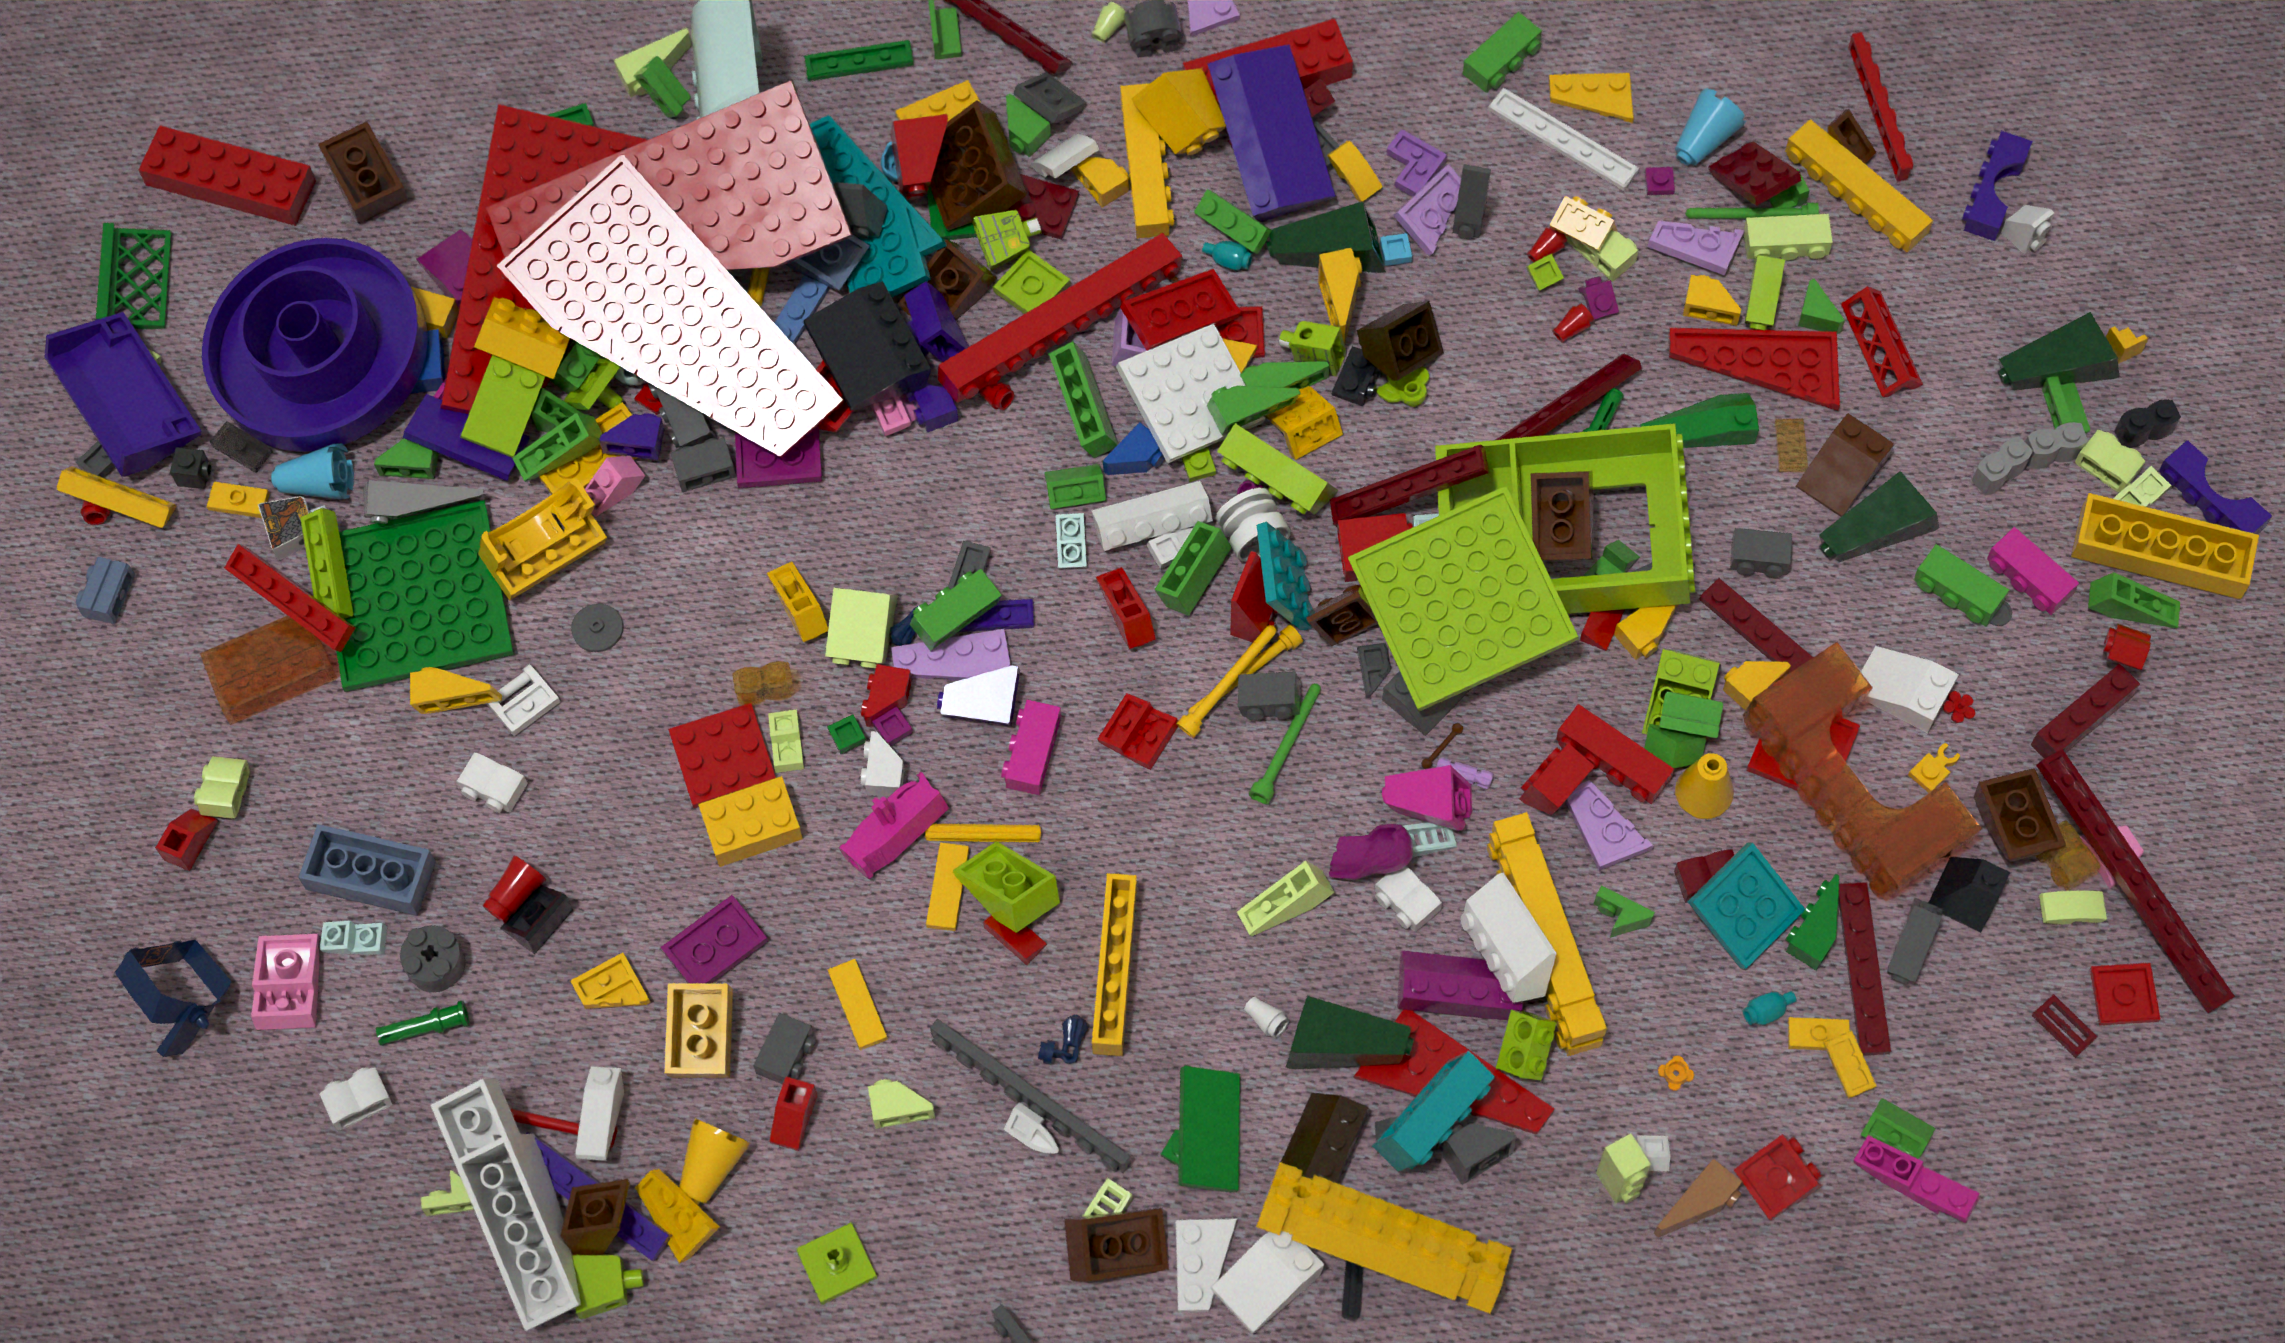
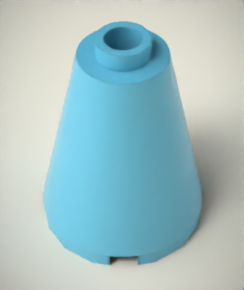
M1703 89L1699 94L1675 147L1676 158L1686 166L1690 164L1697 165L1746 123V120H1743L1745 115L1740 108L1725 96L1722 100L1715 97L1714 95L1717 91L1712 89Z
M332 444L277 465L271 474L272 484L281 493L338 500L348 499L350 495H347V488L353 491L354 484L352 459L346 460L344 452H348L343 444Z

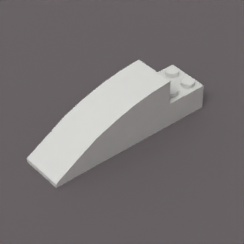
M483 1078L431 1104L433 1113L524 1330L528 1331L581 1305L572 1253L560 1236L564 1220L541 1150L538 1148L534 1134H520L498 1080L495 1078Z

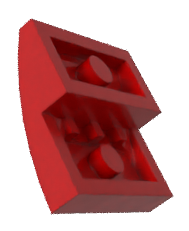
M1126 693L1097 740L1104 746L1151 770L1178 728L1176 724L1178 719L1154 709L1150 702Z

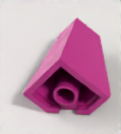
M1451 765L1385 776L1382 798L1384 803L1393 811L1457 831L1464 829L1466 824L1463 819L1470 817L1472 814V787Z

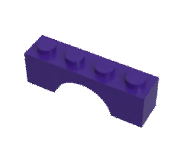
M2004 131L2000 132L1998 140L1992 139L1986 154L1991 156L1989 162H1983L1978 175L1983 180L1981 184L1975 183L1970 196L1975 201L1973 206L1967 204L1962 220L1966 221L1963 231L1992 241L1996 240L2008 206L1996 195L1994 184L2004 177L2020 176L2033 141Z
M913 321L906 322L923 355L926 356L929 352L919 343ZM927 383L925 388L905 394L909 403L914 401L917 408L913 410L919 426L924 424L927 433L958 422L957 408L951 395L944 387Z
M2188 440L2163 461L2158 472L2171 486L2174 485L2182 493L2187 503L2195 504L2203 511V515L2208 522L2259 534L2270 521L2272 515L2252 497L2233 500L2217 494L2209 486L2205 477V467L2208 458Z

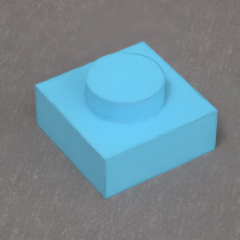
M1407 233L1380 237V246L1385 266L1412 262V253Z

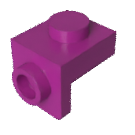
M1601 276L1585 280L1586 285L1578 287L1579 293L1584 294L1587 309L1594 319L1619 312L1611 280H1602Z

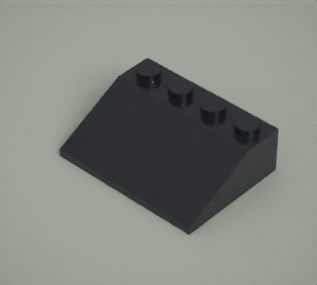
M883 281L858 288L804 319L803 324L850 411L926 387L931 367Z

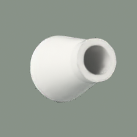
M1252 997L1245 1005L1244 1011L1252 1017L1266 1036L1279 1037L1289 1024V1019L1285 1017V1012L1259 1000L1257 997Z

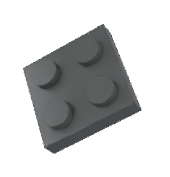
M1047 72L1017 84L1013 92L1014 95L1021 99L1022 103L1032 107L1044 119L1053 124L1082 112L1087 104L1085 100Z

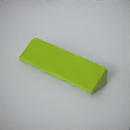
M320 508L300 517L313 595L317 600L344 619L353 616V609L336 513L332 510Z

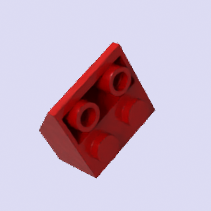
M1569 743L1562 750L1556 747L1522 785L1521 789L1524 793L1519 800L1528 806L1553 815L1595 766Z

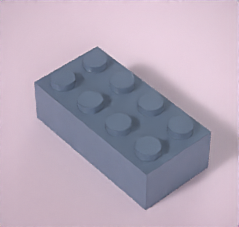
M317 824L298 878L305 889L418 916L436 862L429 849Z

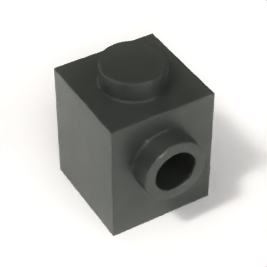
M175 448L170 474L178 487L205 489L207 478L211 475L212 464L204 451Z

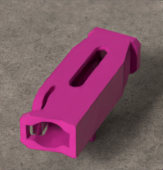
M919 772L916 775L919 779L918 783L912 781L904 784L887 799L884 796L880 799L877 797L873 798L872 802L874 805L871 807L873 812L858 825L848 841L838 847L845 859L868 880L874 876L873 873L894 861L949 809L941 793L931 787L923 772Z

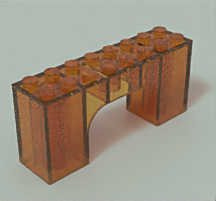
M1836 642L1755 696L1742 716L1744 717L1746 727L1752 733H1756L1761 739L1765 752L1770 756H1774L1778 761L1782 774L1796 784L1797 792L1801 799L1806 803L1809 802L1816 811L1815 816L1823 826H1827L1833 833L1836 845L1842 850L1845 849L1852 858L1851 863L1856 871L1861 874L1863 873L1868 879L1872 892L1877 897H1882L1887 901L1966 847L1982 828L1946 782L1911 806L1905 808H1889L1880 804L1872 797L1833 746L1830 738V726L1858 708L1873 689L1839 643Z

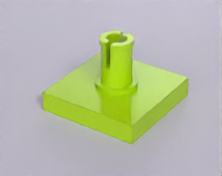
M600 358L577 390L569 392L563 401L575 409L589 410L598 399L611 410L623 400L621 396L607 386L620 366L606 358Z
M852 1222L796 1248L821 1305L877 1279V1275Z

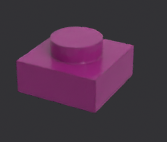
M1673 167L1645 168L1647 195H1674Z
M897 706L872 721L876 731L890 747L913 733L912 727Z

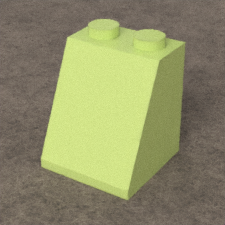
M833 588L825 656L833 657L832 663L849 665L850 660L861 661L862 667L876 668L878 663H886L890 642V628L893 625L898 595Z

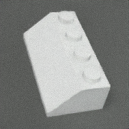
M1499 873L1466 900L1464 913L1461 915L1462 927L1474 941L1475 948L1481 952L1489 970L1493 971L1500 982L1501 989L1507 993L1512 1003L1545 997L1556 952L1506 875Z

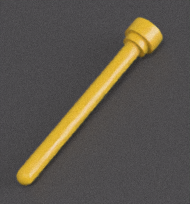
M1289 624L1280 631V635L1277 637L1278 641L1259 654L1241 675L1254 674L1283 650L1288 651L1291 648L1294 650L1303 643L1301 635ZM1238 678L1221 698L1238 686ZM1208 695L1189 708L1188 714L1189 712L1193 713Z
M1273 625L1267 626L1198 708L1193 713L1189 712L1187 716L1183 715L1176 723L1191 738L1194 739L1201 731L1202 719L1237 680L1238 675L1243 673L1276 634V628Z

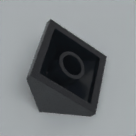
M541 885L527 898L517 912L509 917L500 929L535 955L573 909L568 897L564 893Z

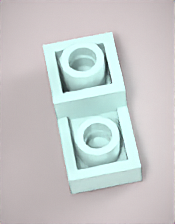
M1084 513L1056 515L1058 569L1087 567Z
M351 921L323 922L320 951L334 954L384 955L387 926L383 923L355 925Z

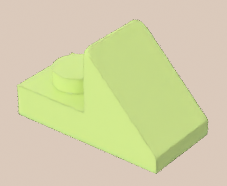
M450 1170L451 1193L439 1190L429 1193V1196L421 1197V1209L426 1216L474 1210L461 1177L452 1170Z

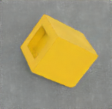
M2115 326L2111 327L2106 335V339L2118 357V364L2142 353L2148 341L2145 334L2136 338L2129 327L2118 331Z

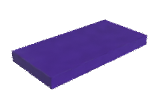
M426 394L407 425L403 438L508 481L516 466L513 458L460 438L469 414L441 409L442 400ZM522 435L515 455L526 448L530 436Z

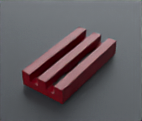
M2054 994L2031 1015L2075 1058L2098 1037ZM2053 1005L2087 1039L2083 1041L2071 1029V1027L2064 1020L2059 1018L2049 1007ZM2044 1012L2046 1015H2048V1016H2049L2076 1044H2078L2079 1046H2078V1047L2075 1046V1045H2074L2047 1017H2045L2042 1013Z

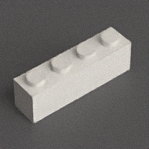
M1200 481L1092 510L1095 530L1104 551L1193 527L1197 521L1203 523L1213 521L1209 498Z

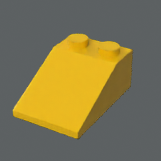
M1352 248L1319 255V287L1331 326L1340 327L1344 346L1357 298V288L1361 287L1359 274L1362 273V266L1359 257H1354Z

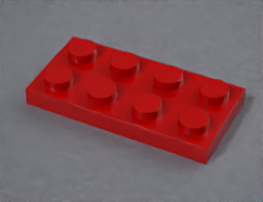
M1214 269L1123 301L1120 306L1147 351L1213 323L1216 327L1238 319L1241 314L1240 309Z

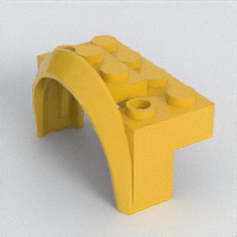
M578 479L568 481L562 488L504 525L490 532L486 530L482 534L478 555L509 601L606 542L607 536L592 515L595 504ZM552 514H556V516L565 528L564 531L561 529V527L554 519Z

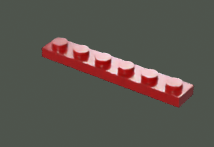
M1862 32L1854 33L1851 35L1848 49L1896 181L1908 180L1910 171L1913 169V160L1911 155L1906 153L1903 132L1898 131L1895 110L1893 108L1890 109L1888 104L1887 88L1882 86L1880 82L1879 66L1877 63H1873L1870 42L1865 41Z
M238 544L224 568L333 650L342 652L355 627L246 546Z

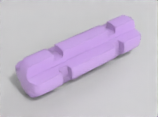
M1443 757L1438 760L1436 767L1451 765L1472 785L1475 782L1478 783L1477 786L1486 789L1491 786L1492 772L1486 770L1480 772L1477 771L1478 768L1459 762L1453 764L1451 760Z

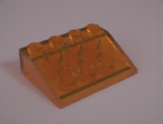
M288 615L200 653L214 693L230 725L338 679L322 641Z

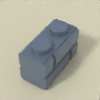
M97 557L95 564L91 565L87 570L86 579L88 582L85 589L80 590L76 598L77 608L83 617L111 624L116 623L135 576L130 565L120 561Z

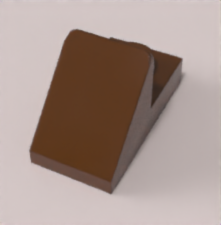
M1846 109L1828 126L1827 133L1863 163L1869 161L1877 153L1849 109Z

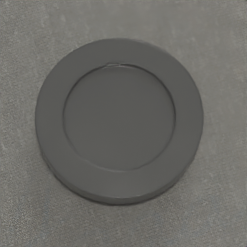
M588 605L575 615L571 626L572 636L577 645L586 651H606L617 644L622 636L623 622L621 616L609 605Z

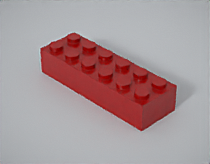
M1334 18L1184 62L1183 70L1202 68L1221 111L1208 63L1236 54L1290 45L1303 89L1319 79H1322L1325 85L1352 78L1353 60Z
M159 125L138 169L146 186L296 226L316 183L310 165Z

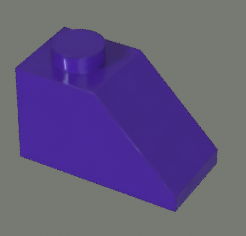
M650 413L643 415L633 414L602 434L599 441L605 454L630 455L631 457L659 460L665 429L661 417Z

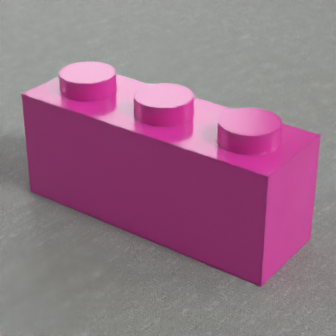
M2015 527L1991 548L1987 557L1990 567L1995 572L2003 573L2011 580L2012 586L2017 591L2025 592L2032 598L2036 608L2041 611H2047L2050 615L2075 593L2079 585L2076 579Z
M1027 700L1025 708L1019 709L1016 725L1019 726L1018 733L1011 737L1009 751L1012 752L1010 761L1005 760L1001 777L1005 778L1006 788L1040 795L1061 721V707Z

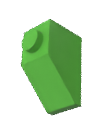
M1009 93L1006 96L1009 143L1014 151L1019 154L1023 152L1030 157L1051 137L1050 122Z
M404 438L377 457L374 465L379 476L435 479L439 453Z

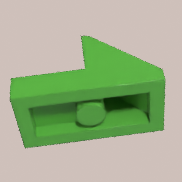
M1617 540L1606 545L1602 557L1584 576L1625 573L1640 556L1623 542Z
M1602 885L1594 901V905L1598 906L1597 909L1602 914L1609 917L1618 916L1610 938L1649 927L1655 914L1654 911Z

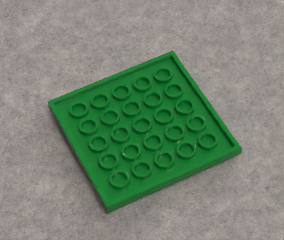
M485 500L390 520L387 524L376 523L339 531L353 609V616L344 619L355 627L342 652L336 651L344 692L410 678V673L421 671L425 667L448 670L514 655L503 591L478 555L482 534L486 530L487 532L491 531Z

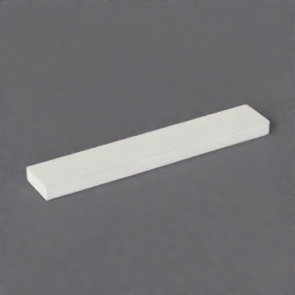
M1505 88L1500 91L1488 107V111L1623 191L1639 172L1637 166Z

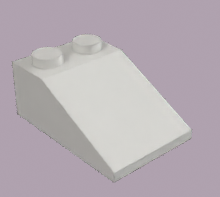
M1875 646L1849 693L1928 733L1959 674L1934 661Z
M1268 1231L1211 1287L1216 1296L1252 1334L1318 1279L1324 1267L1322 1261L1306 1245L1291 1240L1293 1235L1281 1231L1280 1235Z

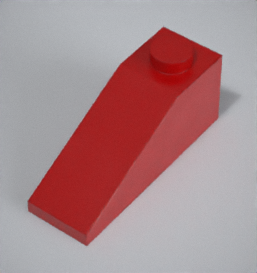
M1121 567L1096 576L1110 612L1128 648L1132 649L1156 640L1150 613L1124 569Z

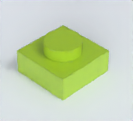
M1552 254L1526 267L1538 291L1564 278Z
M1208 447L1181 458L1189 482L1216 475V469Z

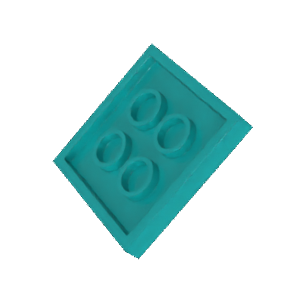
M1267 521L1257 524L1266 603L1298 629H1312V626L1307 621V616L1313 608L1308 600L1310 584L1304 570V566L1307 565L1305 553Z
M1749 842L1688 901L1689 905L1741 969H1747L1805 910L1755 844Z

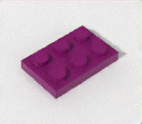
M819 427L813 429L782 458L744 436L735 433L738 488L822 482Z
M730 895L661 946V950L687 983H713L766 944L768 939L735 897Z

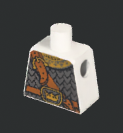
M302 496L258 504L272 551L277 560H281L305 548L300 517L320 508L327 509L325 505L310 510L305 498Z

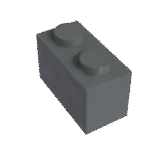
M725 437L719 439L711 438L702 444L680 447L676 451L670 452L682 493L736 477Z
M1735 528L1731 543L1730 570H1737L1742 575H1750L1754 572L1765 573L1766 576L1771 578L1787 575L1791 565L1792 533Z
M1295 671L1238 675V708L1243 717L1250 720H1260L1268 716L1285 719L1290 718L1292 715H1300L1301 682Z
M778 1013L753 1065L756 1074L782 1085L785 1077L798 1080L803 1069L802 1058L805 1053L810 1054L815 1045L816 1037H813L812 1026Z

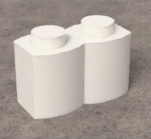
M475 752L457 780L462 795L473 801H476L477 798L487 801L485 805L498 813L502 809L511 812L528 784L522 774Z
M1407 866L1399 871L1386 874L1375 884L1376 900L1385 909L1390 907L1395 911L1396 920L1405 929L1410 927L1416 932L1441 911L1442 902Z
M368 1067L361 1068L355 1071L352 1075L353 1077L347 1081L341 1082L338 1080L331 1082L325 1086V1090L319 1093L337 1131L343 1130L393 1105L375 1067L370 1069Z

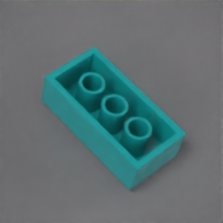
M1470 1051L1448 1060L1372 1147L1397 1172L1406 1168L1411 1170L1417 1164L1422 1166L1433 1155L1432 1147L1437 1142L1443 1143L1451 1135L1453 1130L1450 1127L1455 1121L1461 1122L1472 1111L1469 1107L1475 1099L1479 1101L1489 1092L1491 1087L1488 1084L1495 1076Z

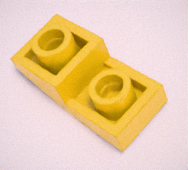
M1347 140L1327 155L1338 176L1346 180L1359 202L1365 201L1383 187L1368 162L1350 140Z

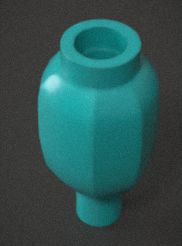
M1221 241L1214 245L1205 242L1202 247L1203 253L1212 255L1213 260L1223 267L1241 270L1242 268L1248 269L1251 265L1253 254L1249 253L1247 248L1241 244Z
M1792 991L1783 995L1778 992L1760 995L1748 1002L1747 1007L1743 1009V1016L1750 1025L1768 1024L1783 1016L1787 1006L1796 1002V996Z

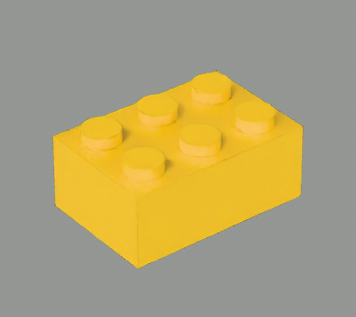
M494 297L474 347L554 379L570 338L553 329L537 311L532 309L525 310L515 306L508 299Z
M782 776L698 804L719 867L803 839Z
M668 983L665 1074L668 1077L730 1078L733 988L728 983Z

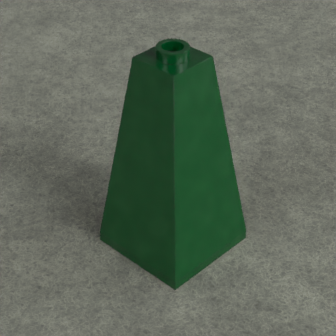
M1363 201L1273 228L1270 233V241H1267L1270 256H1275L1280 265L1319 268L1320 254L1352 248L1354 257H1359L1362 272H1386L1376 225Z
M2091 312L2000 358L2001 369L1997 370L2003 384H2010L2013 391L2042 388L2048 377L2058 376L2061 385L2110 380L2120 377L2118 357Z
M1899 471L1820 533L1819 537L1822 544L1819 547L1829 559L1834 556L1838 562H1842L1936 531L1940 528L1937 512L1904 474Z
M1307 995L1285 1068L1314 1069L1400 1064L1404 1054L1410 1055L1414 1038L1409 1037L1412 1027Z

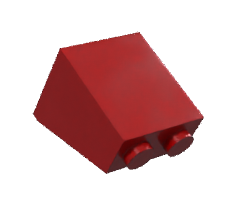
M948 114L893 121L890 135L899 191L908 200L921 199L924 197L923 194H928L946 130Z

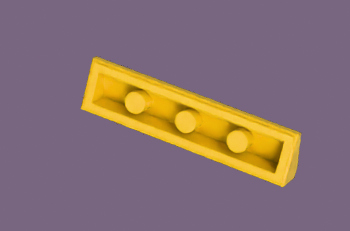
M73 466L61 471L57 484L58 491L160 528L166 525L177 506L175 503Z

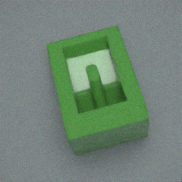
M1814 278L1809 281L1798 326L1817 331L1837 332L1838 335L1842 331L1845 320Z
M542 388L539 391L531 415L536 429L548 433L576 412H582Z
M1649 724L1644 748L1671 767L1678 768L1692 765L1703 756L1707 736Z

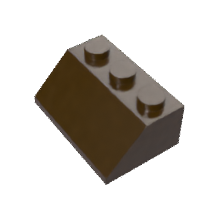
M1430 301L1403 304L1357 330L1364 358L1393 381L1400 380L1444 354Z
M1311 1093L1281 1163L1303 1170L1301 1175L1312 1180L1314 1175L1338 1183L1366 1121L1368 1107L1341 1095Z

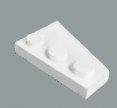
M1237 1219L1176 1220L1178 1313L1209 1312L1215 1294L1211 1287L1220 1278Z

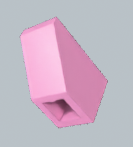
M630 455L606 458L586 486L585 491L595 504L592 512L594 517H597L631 495L645 477V474Z

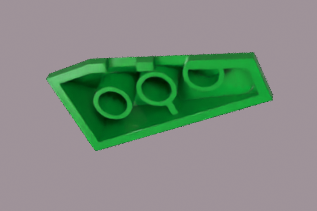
M1749 393L1718 395L1640 424V427L1675 424L1676 434H1682L1683 448L1755 444L1759 432L1756 405Z

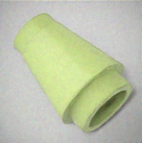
M1113 2L1103 6L1091 36L1105 43L1125 22L1124 14L1126 11Z

